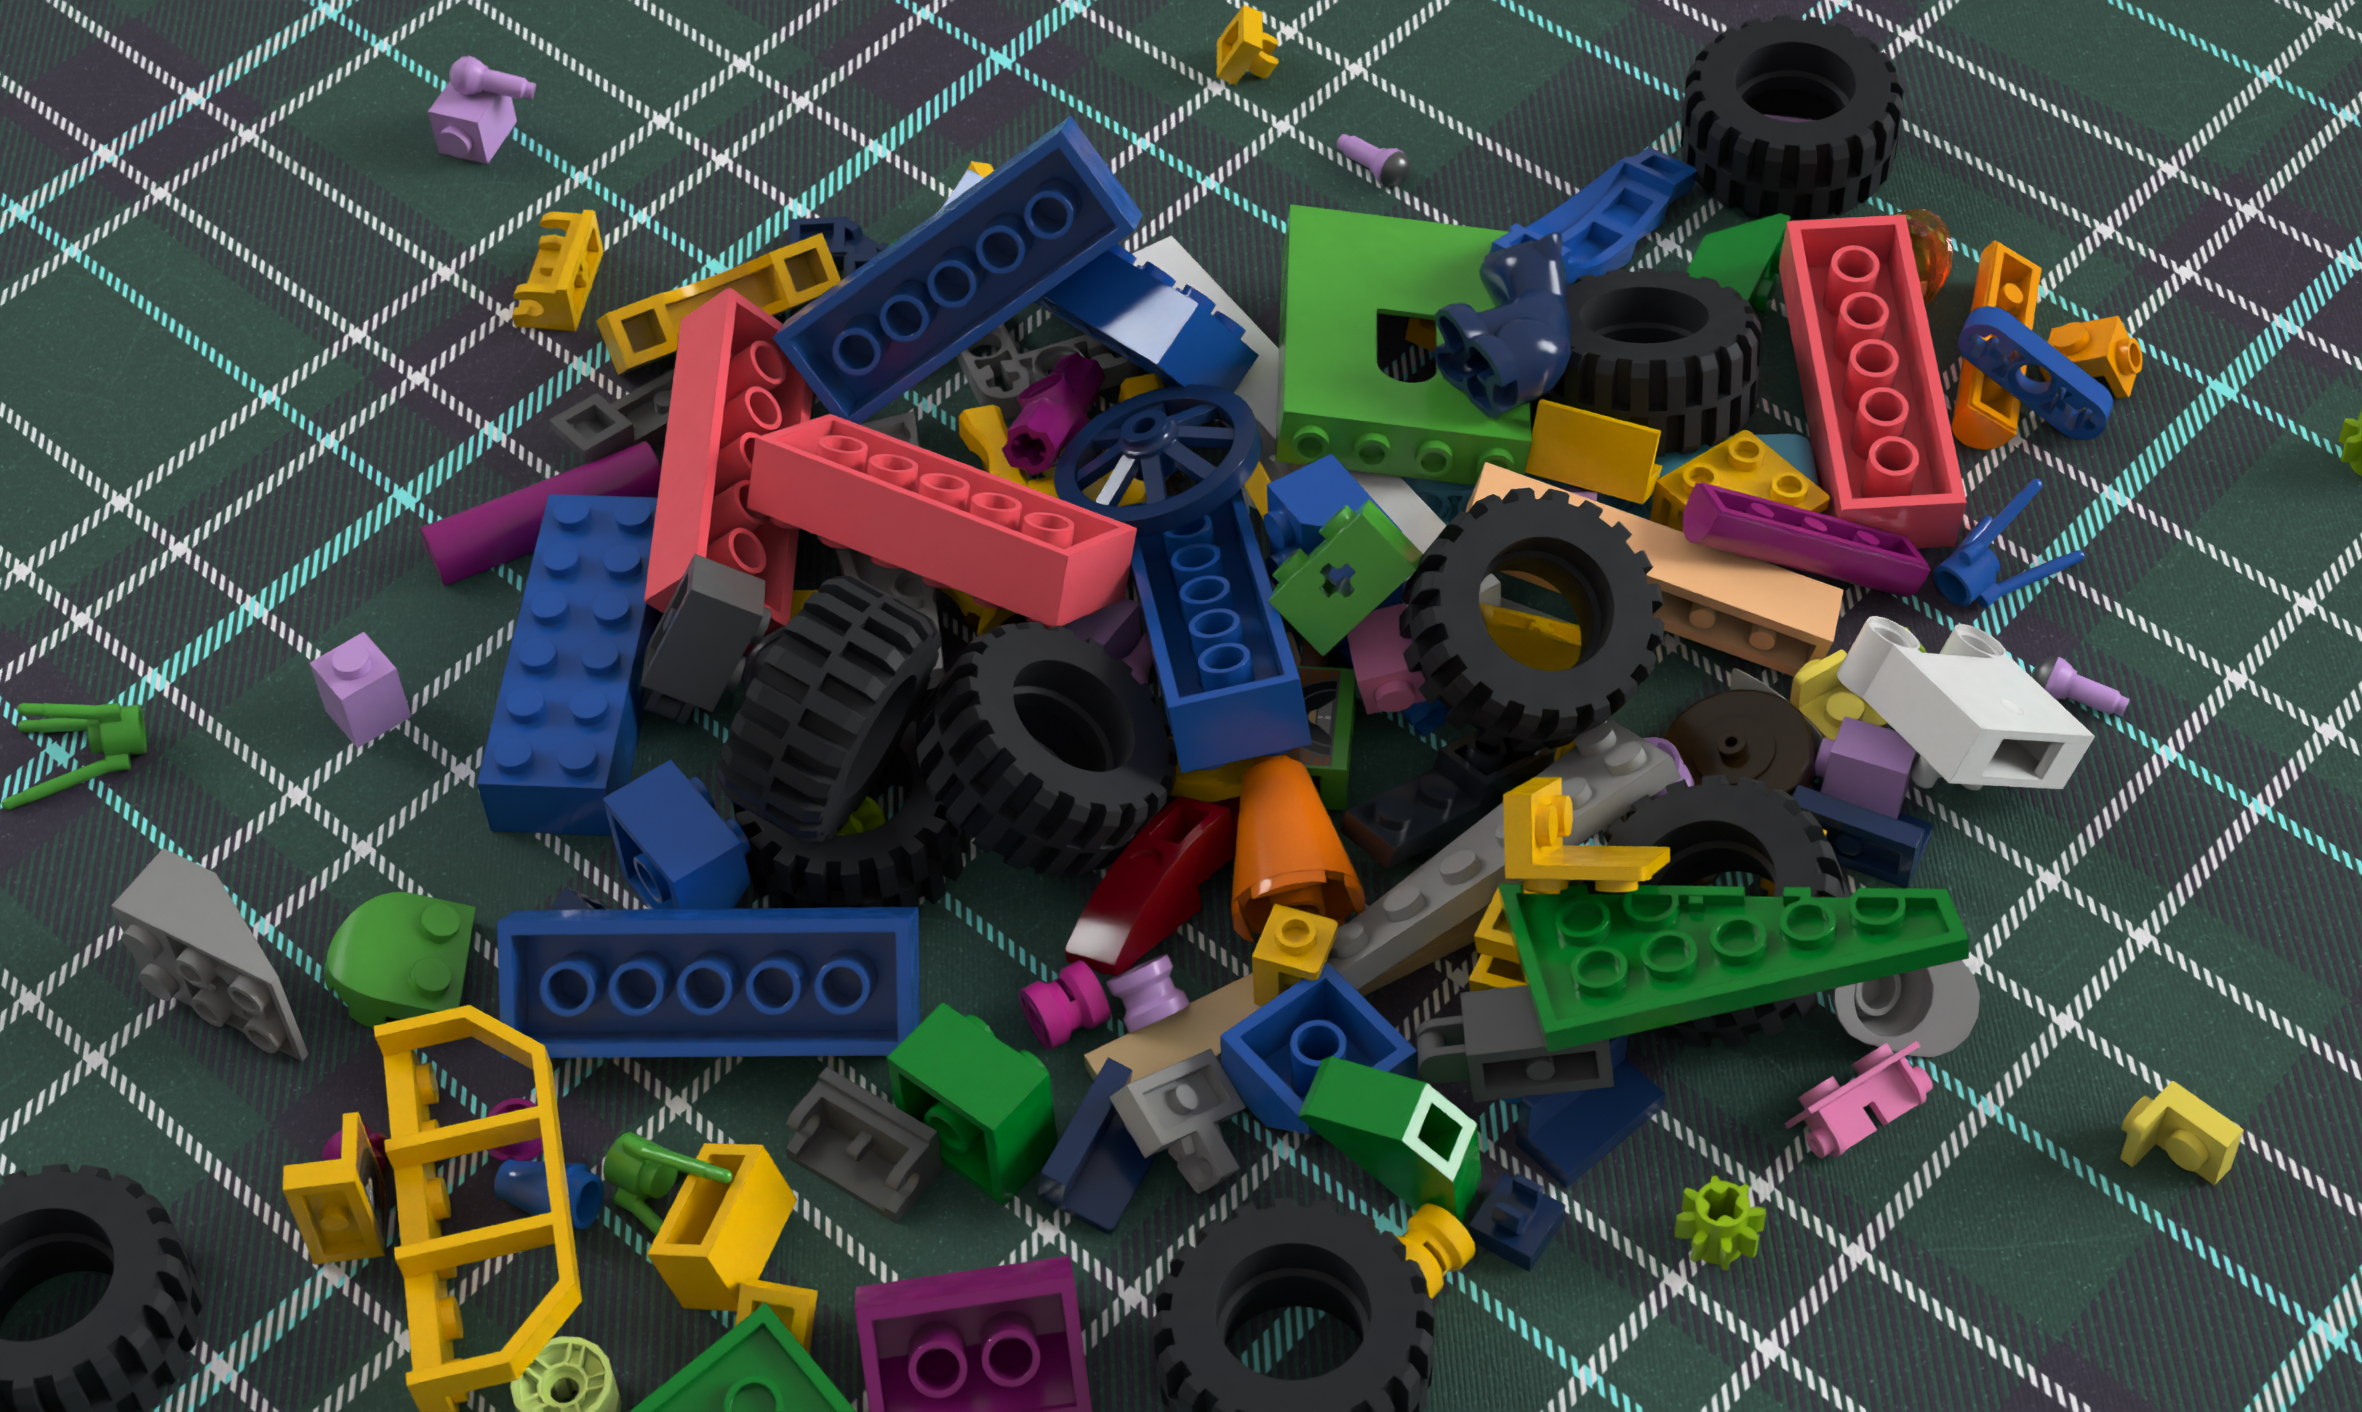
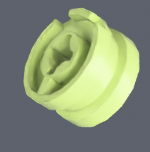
M560 1336L551 1339L520 1378L512 1381L510 1386L517 1412H620L622 1405L609 1358L598 1345L581 1337ZM573 1391H579L577 1396L570 1402L559 1403L565 1398L571 1397Z

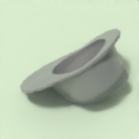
M1962 960L1829 990L1837 1020L1848 1035L1863 1043L1878 1047L1888 1043L1892 1051L1896 1052L1917 1041L1920 1047L1908 1054L1917 1057H1936L1953 1051L1969 1036L1979 1013L1980 994L1976 980Z

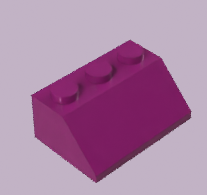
M1070 1255L856 1287L855 1314L869 1412H1092Z

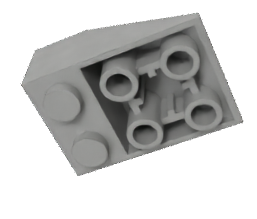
M163 848L111 905L123 931L121 940L132 952L139 967L140 974L138 978L150 993L159 999L170 1001L173 997L192 1006L202 1019L214 1026L222 1027L226 1023L244 1032L252 1043L268 1053H276L277 1050H280L303 1062L308 1056V1051L279 977L216 873Z

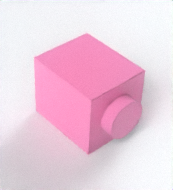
M1406 603L1373 610L1347 634L1356 681L1367 715L1381 711L1399 712L1409 708L1414 703L1426 701L1418 690L1426 680L1421 670L1414 673L1409 672L1403 655L1413 643L1412 638L1404 639L1401 637L1399 631V616L1407 608Z

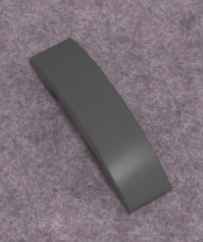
M675 368L611 404L596 393L549 419L550 429L585 460H597L644 441L648 442L651 447L660 444L666 438Z

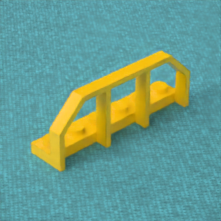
M471 1005L374 1026L375 1039L384 1057L391 1139L384 1140L385 1152L394 1169L401 1246L395 1247L394 1253L395 1261L404 1277L413 1370L406 1373V1384L420 1412H460L459 1403L470 1400V1391L518 1380L582 1302L552 1063L545 1045ZM474 1037L534 1070L538 1106L440 1128L437 1119L430 1120L429 1105L439 1103V1090L435 1072L431 1063L420 1064L414 1049ZM542 1137L551 1212L442 1237L440 1220L451 1217V1206L443 1177L436 1178L435 1162ZM555 1244L559 1281L504 1348L499 1352L464 1360L461 1358L454 1359L453 1340L463 1338V1323L456 1297H448L446 1280L457 1277V1266Z

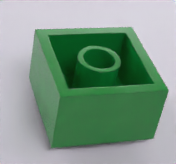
M942 1002L886 1057L895 1107L938 1132L943 1165L1002 1206H1005L1047 1163L1057 1145L1050 1074L1045 1065L1032 1053L1026 1050L1016 1052L997 1039L989 1026L980 1018L971 1014L964 1017Z

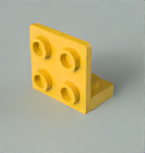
M1742 430L1657 479L1650 521L1684 533V509L1695 484H1701V482L1821 513L1828 508L1830 496L1752 432Z
M1534 777L1503 794L1505 879H1526V886L1529 890H1564L1569 888V880H1595L1597 891L1630 892L1638 890V881L1652 879L1654 873L1670 862V847L1563 845V837H1569L1571 834L1573 808L1570 796L1562 795V777Z

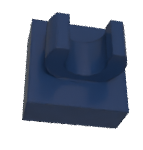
M1518 1173L1514 1178L1503 1174L1470 1222L1468 1232L1475 1244L1530 1272L1565 1220L1566 1205L1544 1194V1187Z

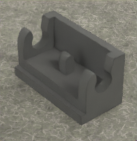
M826 1067L818 1076L819 1081L795 1107L787 1120L786 1126L796 1131V1134L786 1146L787 1157L897 1224L943 1170L938 1132Z

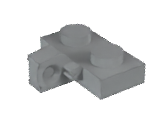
M1208 1049L1129 1083L1109 1097L1143 1156L1147 1158L1169 1148L1168 1153L1178 1162L1177 1168L1197 1194L1223 1182L1240 1169L1223 1140L1219 1124L1230 1120L1246 1107L1212 1049Z

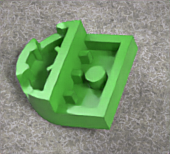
M391 892L372 898L348 916L332 939L324 966V977L328 990L334 989L339 997L349 1006V1016L352 1019L373 1029L376 1025L384 1024L386 1017L403 1020L459 1007L476 907L407 892Z

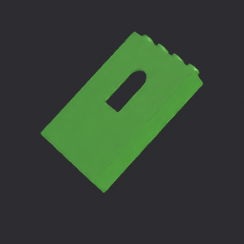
M1290 204L1282 251L1275 461L1309 465L1327 455L1333 454L1346 470L1476 485L1485 462L1524 475L1532 443L1530 402L1514 408L1498 418L1487 417L1471 403L1465 391L1455 388L1445 380L1437 364L1436 375L1427 381L1419 383L1395 380L1384 374L1377 364V313L1435 320L1436 323L1435 314L1437 311L1449 304L1465 303L1470 305L1476 312L1495 308L1481 281L1479 270L1485 256L1490 253L1492 243L1507 234L1508 231ZM1436 323L1437 347L1445 343Z

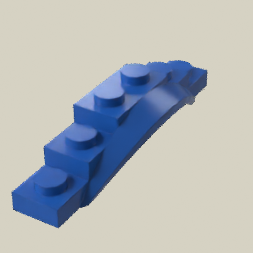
M1651 147L1634 157H1624L1577 194L1539 220L1526 227L1517 223L1510 226L1507 234L1492 243L1490 253L1527 241H1537L1555 232L1562 236L1561 255L1566 270L1567 284L1572 285L1576 282L1577 278L1593 274L1595 277L1606 275L1607 271L1618 270L1631 261L1636 242L1660 227L1668 205L1693 189L1697 170Z

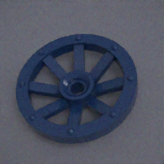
M1190 384L1185 387L1177 385L1152 390L1129 398L1104 411L1085 425L1072 438L1057 462L1054 475L1055 489L1059 499L1136 527L1135 538L1164 533L1204 517L1224 504L1240 490L1252 475L1260 459L1262 451L1261 432L1252 409L1247 402L1226 389L1209 385ZM1219 419L1229 424L1232 428L1197 426ZM1187 447L1228 448L1230 451L1216 468ZM1113 470L1095 501L1082 493V490ZM1177 470H1181L1199 482L1192 488L1167 498L1165 477L1170 476ZM1134 478L1144 481L1147 505L1117 507Z

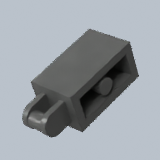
M694 554L645 648L641 686L646 687L641 701V710L649 713L653 712L684 725L694 706L713 712L723 691L733 692L736 689L745 667L746 658L743 654L749 643L758 645L769 625L771 609L764 607L765 580Z
M1527 985L1460 993L1461 1016L1430 1019L1420 1024L1416 1031L1418 1064L1421 1077L1431 1083L1470 1080L1473 1102L1614 1087L1609 1039L1547 1052Z

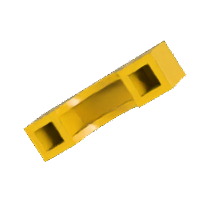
M820 233L701 281L672 291L659 293L608 312L596 322L616 372L620 375L676 354L681 319L728 287L774 317L811 303L839 283L841 279L823 233Z

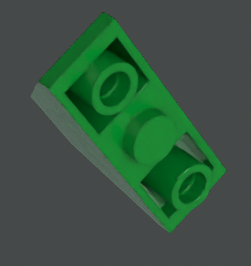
M1779 213L1705 235L1686 272L1689 273L1690 277L1700 279L1705 276L1716 280L1722 288L1727 286L1739 292L1743 299L1749 302L1756 314L1758 312L1767 314L1776 291L1777 281L1775 279L1778 274L1780 275L1779 262L1786 223L1790 221L1791 216Z
M1332 1056L1323 1059L1297 1117L1414 1210L1417 1211L1422 1205L1427 1203L1438 1205L1451 1213L1463 1225L1482 1177L1477 1123L1426 1082Z

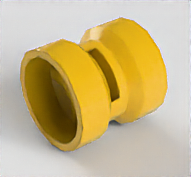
M1430 1203L1422 1205L1409 1218L1407 1232L1403 1236H1396L1406 1246V1260L1411 1259L1418 1262L1427 1280L1426 1295L1431 1299L1442 1289L1444 1284L1443 1277L1448 1272L1461 1270L1474 1256L1476 1251L1473 1239L1460 1221L1447 1210Z

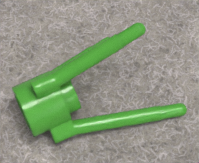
M120 703L105 705L19 704L17 712L20 715L47 717V719L20 721L18 724L20 732L88 731L92 754L104 753L105 759L7 797L2 801V807L5 810H11L105 773L130 770V755L145 754L147 752L146 728L140 704L121 706Z
M634 1132L621 1135L613 1143L607 1153L603 1166L604 1178L607 1182L618 1187L614 1203L632 1212L655 1236L658 1234L664 1221L644 1201L651 1197L659 1199L665 1196L674 1185L678 1172L686 1175L689 1173L724 1184L732 1180V1173L727 1169L669 1151Z

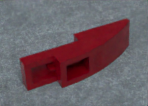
M1179 795L1161 810L1129 843L1094 891L1064 950L1067 962L1074 963L1081 960L1090 969L1117 977L1122 972L1130 969L1138 959L1163 939L1174 934L1178 927L1200 911L1202 905L1197 886L1210 879L1218 869L1235 857L1240 796L1216 802H1203Z

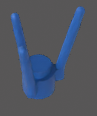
M2040 479L2031 480L1994 520L1988 515L1982 517L1954 552L1933 571L1935 584L1948 601L1957 606L1966 607L1976 600L1983 608H1988L2003 595L2083 561L2085 557L2083 551L2076 550L1996 583V574L2000 571V563L1988 546L2042 488Z

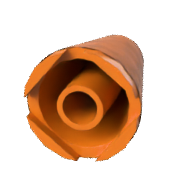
M1283 754L1259 758L1243 774L1241 781L1231 917L1234 930L1244 940L1253 943V932L1262 934L1274 904L1334 919L1338 923V928L1345 925L1344 918L1354 910L1358 916L1365 909L1363 887L1307 768L1303 763Z

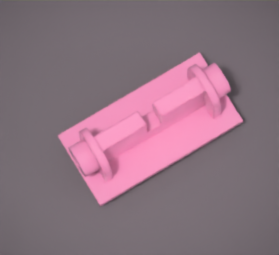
M1915 1041L1894 1054L1888 1043H1885L1852 1064L1859 1075L1854 1080L1842 1087L1839 1086L1834 1076L1798 1097L1805 1110L1784 1123L1787 1129H1790L1804 1120L1811 1131L1806 1135V1140L1816 1156L1823 1158L1828 1154L1832 1157L1842 1155L1846 1149L1877 1131L1863 1109L1866 1105L1869 1104L1882 1126H1885L1913 1107H1918L1925 1103L1926 1093L1932 1090V1081L1924 1069L1919 1066L1912 1068L1905 1056L1920 1047L1919 1043Z

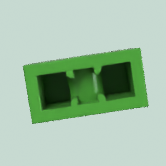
M1370 499L1364 502L1355 512L1347 504L1343 506L1319 530V533L1325 540L1309 555L1299 548L1272 575L1279 583L1276 585L1268 601L1322 656L1327 654L1417 570L1423 553ZM1347 563L1354 570L1351 578L1344 576L1335 582L1329 576L1332 567L1340 569Z

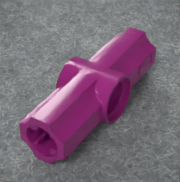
M1078 352L1062 357L1047 377L1031 384L1018 395L1017 400L1022 408V412L1009 428L1008 441L1002 448L1003 454L1011 467L1026 470L1031 476L1050 469L1072 438L1090 422L1087 413L1100 396L1099 387L1106 378L1097 360L1084 358Z

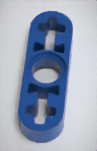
M1984 306L1973 310L1969 314L1958 339L1959 350L1966 360L2067 437L2076 440H2090L2102 434L2113 408L2112 396L2102 384L2007 311L1998 307ZM1990 334L1996 336V337L1990 338V339L1987 340V341L1983 339V338L1989 336ZM2013 351H2015L2012 359L2008 360L2007 358H2010ZM2031 364L2040 366L2050 374L2051 380L2047 382L2032 381L2023 375L2020 367ZM2060 387H2063V388L2060 390L2059 395L2056 396L2057 393H2058V391H2059V389H2060ZM2084 407L2089 408V409H2085V410H2083V411H2081V412L2076 411V410H2080V409H2082V408H2084Z

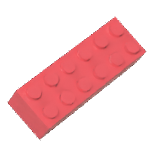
M1906 215L1787 221L1779 262V272L1819 487L1830 496L1828 508L1824 510V514L1907 536L1916 549L1955 546L1967 502Z
M730 287L681 319L644 602L664 614L694 554L766 581L764 607L771 609V617L764 635L765 637L780 627L787 626L790 621L799 529L778 527L771 523L770 516L747 508L755 438L809 421L811 418L813 390L772 338L783 323ZM749 643L743 656L750 653L755 644Z
M832 414L755 438L747 508L770 516L771 523L778 527L803 529L820 536V541L827 546L857 550L871 556V562L878 566L892 569L903 568L921 575V580L929 586L942 589L954 588L974 596V602L980 606L991 609H1008L1026 616L1027 622L1043 623L1044 628L1047 630L1054 626L1064 627L1067 623L1086 615L1095 614L1098 610L1125 599L1137 531L1136 527Z

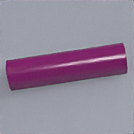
M644 441L420 527L421 540L443 585L446 586L534 552L549 494L658 498L661 467L648 442Z
M1703 482L1695 484L1684 509L1683 531L1686 539L1691 543L1902 597L1914 595L1921 588L1931 570L1907 536Z

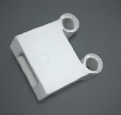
M1871 616L1867 619L1837 671V678L1847 689L1863 698L1921 755L1910 773L1911 780L1916 785L1922 788H1931L1938 778L1943 777L1948 783L1961 784L1972 791L1980 790L1983 785L2049 789L2064 788L2095 736L2012 660L1999 641L1978 628L1958 624L1953 629L1939 654L1922 653L1918 650L1920 648L1919 640L1903 626L1878 616Z

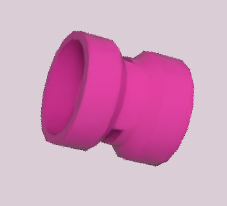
M1081 960L1062 968L1057 979L1049 983L1036 981L1019 991V1000L1026 1020L1038 1041L1049 1051L1068 1042L1071 1032L1081 1027L1092 1030L1111 1019L1109 1004L1097 977L1090 967Z

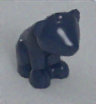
M1553 232L1537 241H1527L1512 245L1485 256L1479 274L1495 308L1476 312L1468 304L1455 303L1439 309L1435 314L1437 326L1445 343L1437 346L1434 350L1435 361L1442 376L1455 388L1465 391L1471 403L1487 417L1498 418L1504 413L1532 402L1550 392L1566 369L1571 356V320L1566 305L1567 280L1561 255L1563 245L1561 234Z

